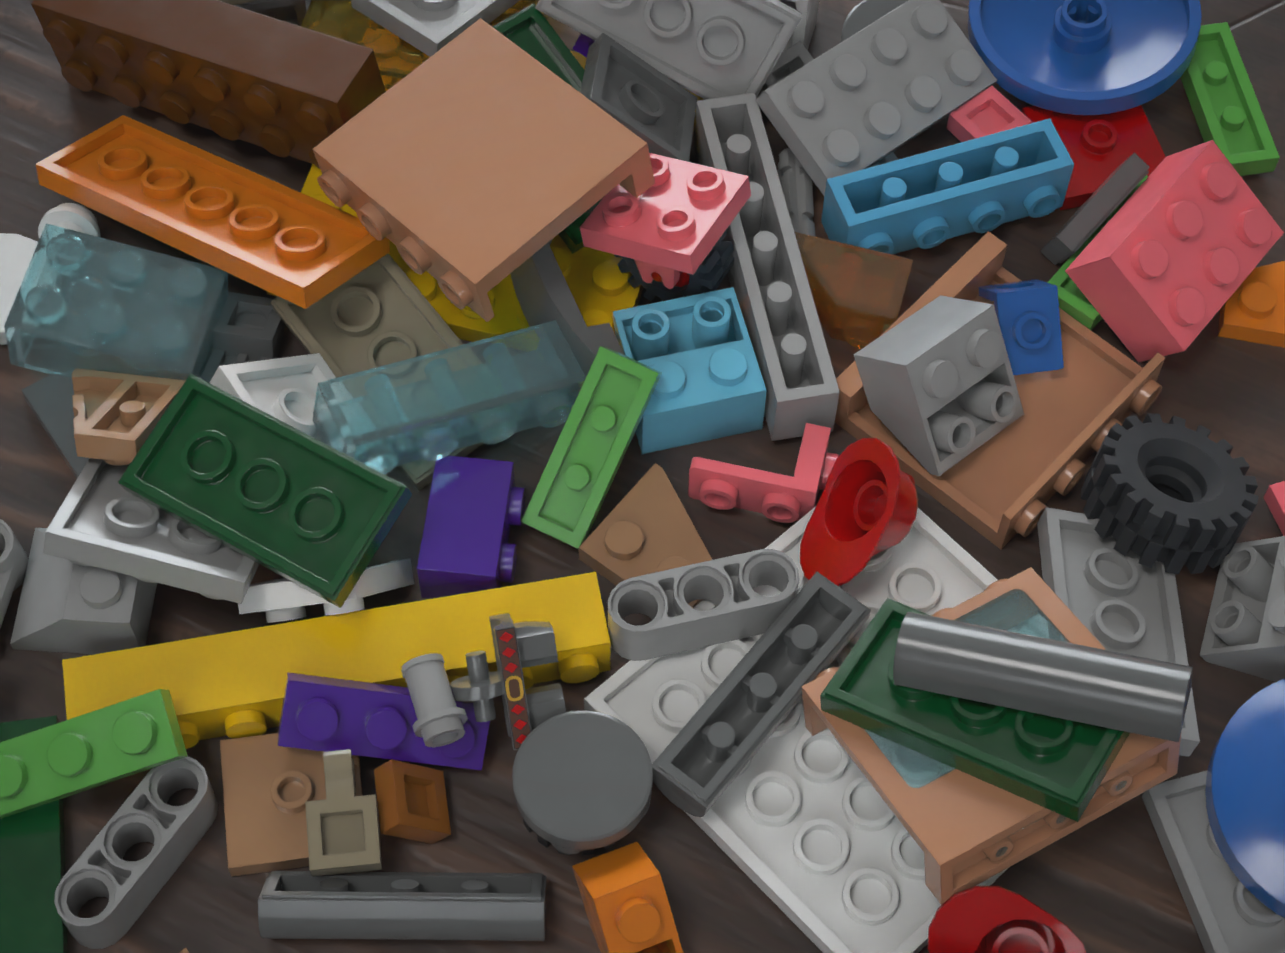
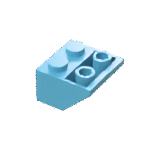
M734 287L613 311L615 335L624 355L662 372L635 431L642 454L762 429L767 390Z

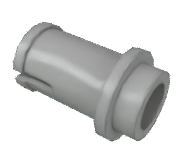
M438 653L415 657L404 663L401 667L402 676L406 680L418 719L412 727L416 736L423 737L427 747L444 746L462 738L465 734L463 724L468 719L465 709L456 706L444 668L443 656Z

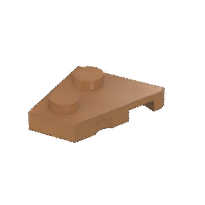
M75 368L72 371L74 390L72 398L77 457L102 459L111 465L130 464L186 380Z
M656 463L579 547V560L616 586L620 582L632 577L713 560L664 469ZM703 599L694 600L688 605L694 608Z

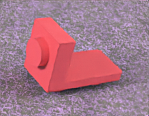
M806 423L793 477L706 458L693 457L689 469L688 496L692 499L700 500L703 504L714 509L728 510L734 507L763 513L764 516L776 522L791 523L799 521L816 506L819 489H825L828 476L836 459L839 457V454L827 452L831 428Z

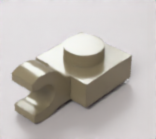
M351 749L323 752L326 799L305 801L309 870L311 876L382 870L376 795L356 796L355 766Z

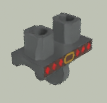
M505 613L489 616L497 671L489 672L486 651L467 653L465 656L468 675L452 681L450 687L456 701H473L477 722H487L496 718L493 698L501 695L508 737H511L513 750H519L522 742L533 729L547 719L565 713L566 708L562 688L559 683L525 689L522 668L558 662L552 625L550 622L538 621L513 623L510 614Z

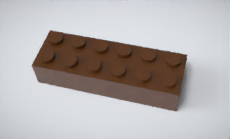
M33 0L31 3L43 28V35L50 43L62 68L61 73L63 77L75 88L86 92L93 90L114 97L129 107L136 108L141 106L165 114L177 123L186 124L189 122L213 130L225 139L232 141L240 139L264 147L268 152L278 157L291 156L312 163L319 169L320 167L313 148L386 92L373 49L218 0Z

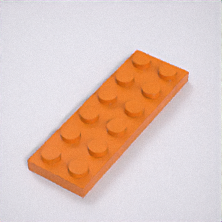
M125 115L118 117L36 163L39 185L304 309H307L390 252L389 239L385 237L379 241L365 229L358 217Z

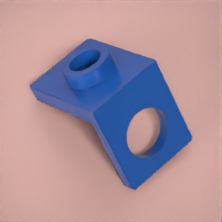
M1035 279L978 287L979 296L994 301L996 315L1013 375L1064 368L1058 288L1056 285Z

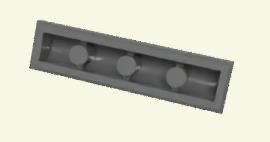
M816 572L653 762V782L657 788L683 811L696 817H703L802 699L801 686L813 681L820 672L829 667L868 620L871 609L819 572Z
M907 612L897 639L893 678L895 685L1179 742L1192 687L1193 667Z
M271 871V873H268L258 898L260 936L266 939L545 941L547 875H543V873L354 872L312 877L310 871Z

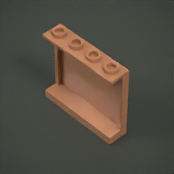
M481 18L313 148L322 175L317 180L326 196L340 208L345 204L350 206L357 212L360 222L374 238L379 241L385 237L397 246L399 254L413 271L420 275L427 271L438 281L439 287L451 303L459 309L469 306L486 322L494 317L487 292L618 184L636 198L655 184L647 142Z
M988 231L884 333L940 295L994 305V301L979 296L978 287L1021 281L1002 267L1007 244ZM1059 308L1064 368L1013 375L1024 415L940 476L930 474L870 410L855 361L836 378L840 393L834 422L857 440L862 438H878L889 445L899 461L900 470L912 475L917 486L1002 550L1017 533L1026 537L1037 527V522L1045 508L1048 507L1045 503L1056 492L1065 496L1076 486L1086 471L1087 465L1084 462L1095 451L1098 453L1111 427L1116 423L1122 426V422L1132 412L1141 416L1150 408L1162 390V385L1156 381L1165 357L1157 353L1144 367H1141Z

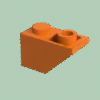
M638 842L572 866L589 924L601 953H683L661 874Z

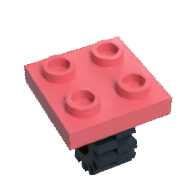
M649 153L655 184L638 198L619 184L606 194L580 226L584 247L614 254L615 257L622 258L617 264L621 273L631 272L632 276L628 280L629 284L634 289L639 285L647 289L643 296L651 302L655 296L660 297L661 301L715 291L734 263V257L730 256L734 251L732 241L722 240L727 235L726 229L751 196L749 176Z

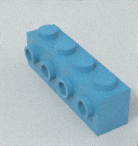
M1049 118L829 178L826 181L821 223L842 268L860 263L875 264L899 252L917 247L923 249L932 248L949 238L974 231L976 233H985L994 230L1003 223L1028 216L1038 218L1048 215L1056 208L1063 206L1074 162Z

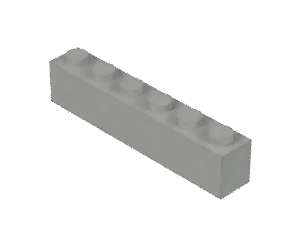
M754 92L697 101L694 148L700 165L749 176L751 196L726 229L727 235L722 241H732L734 251L730 255L734 257V263L728 272L731 287H734L767 392L764 413L771 440L776 441L803 436L806 423L830 427L831 431H833L840 391L759 105L755 101L757 98Z

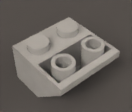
M940 295L854 354L870 410L932 475H942L1024 415L993 304Z
M1285 536L1235 543L1231 552L1223 559L1220 564L1200 651V656L1206 662L1274 682L1285 679Z

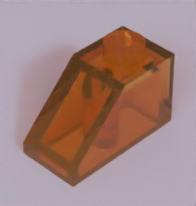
M794 232L819 321L831 338L846 341L851 346L862 349L879 338L901 316L913 264L912 259Z

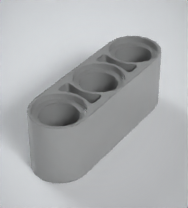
M760 549L624 580L611 591L608 598L610 645L621 657L632 661H641L764 634L797 595L799 584L798 568L793 559L784 552L775 549ZM760 585H769L777 588L781 593L775 596H763L754 591L753 588ZM697 599L712 601L717 607L709 611H699L693 609L688 604ZM641 613L649 616L652 621L645 625L635 626L625 622L623 619L628 615Z
M185 757L152 768L61 879L55 890L54 903L60 918L80 945L90 949H103L117 943L128 932L212 826L217 816L218 802L205 768L196 759ZM184 788L198 790L195 797L187 804L181 806L167 804L169 798L176 791ZM140 842L154 844L151 852L145 858L138 861L123 860L126 851L134 844ZM95 897L109 898L106 908L99 915L92 918L78 917L82 905L88 900Z

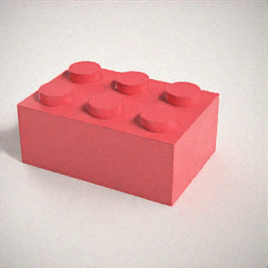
M1210 140L1165 157L1065 272L1139 363L1151 360L1157 353L1167 356L1185 351L1284 232L1215 142Z

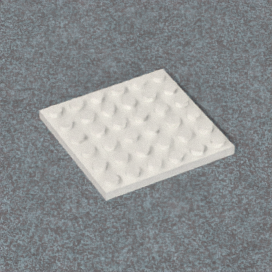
M815 507L765 548L784 552L793 559L799 572L797 594L809 581L805 578L800 565V544ZM917 508L916 520L909 534L899 544L872 556L864 570L850 582L838 586L871 609L868 620L828 668L841 666L887 598L932 616L941 609L953 608L982 593L997 579L925 513ZM760 585L753 588L754 591L763 596H775L781 593L777 588L769 585ZM703 599L693 609L709 611L716 608L717 605L712 601ZM1039 617L1011 631L1049 639L1048 625ZM763 634L648 660H630L584 698V710L608 714L632 728L643 741L653 764ZM803 698L703 817H696L685 812L823 953H919L928 944V927L941 904L925 884L924 852L831 731L827 728L812 736L805 727ZM864 729L910 787H923L955 769ZM1007 869L976 886H990Z

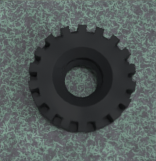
M1147 413L1142 423L1136 415L1125 418L1122 426L1116 423L1110 428L1084 479V484L1081 488V499L1087 500L1083 508L1087 519H1099L1094 529L1099 536L1105 539L1112 535L1117 540L1113 549L1124 556L1130 550L1141 555L1138 564L1148 568H1152L1155 561L1164 563L1165 572L1179 574L1183 565L1187 566L1191 574L1202 573L1207 564L1212 569L1222 563L1225 556L1231 552L1257 506L1259 496L1254 495L1258 487L1255 476H1245L1250 466L1243 457L1233 459L1230 456L1234 447L1226 440L1222 439L1218 443L1210 440L1208 436L1211 430L1201 425H1198L1196 431L1185 427L1186 419L1172 416L1169 423H1163L1160 414Z

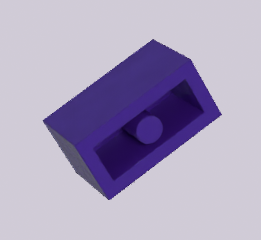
M436 455L417 564L421 598L433 599L500 588L502 582L513 583L517 561V544L508 543L511 525L522 526L521 520L524 516L526 489L515 487L513 462Z

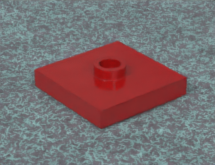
M1141 105L1128 110L1101 115L1064 114L1037 106L1025 107L1022 110V113L1032 123L1050 118L1074 162L1073 171L1060 211L1082 206L1111 173L1133 153L1137 154L1149 166L1147 176L1166 157Z

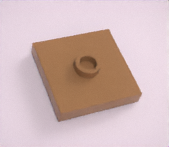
M278 733L220 740L227 860L231 877L309 866L305 801L326 799L324 751L278 746ZM352 755L355 766L356 796H363L360 756Z

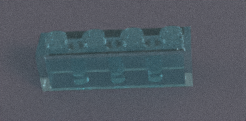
M554 320L319 382L312 420L323 443L382 474H386L396 466L421 459L436 461L450 455L456 449L477 443L496 444L506 440L516 432L534 427L552 428L559 426L567 421L586 377L557 321Z

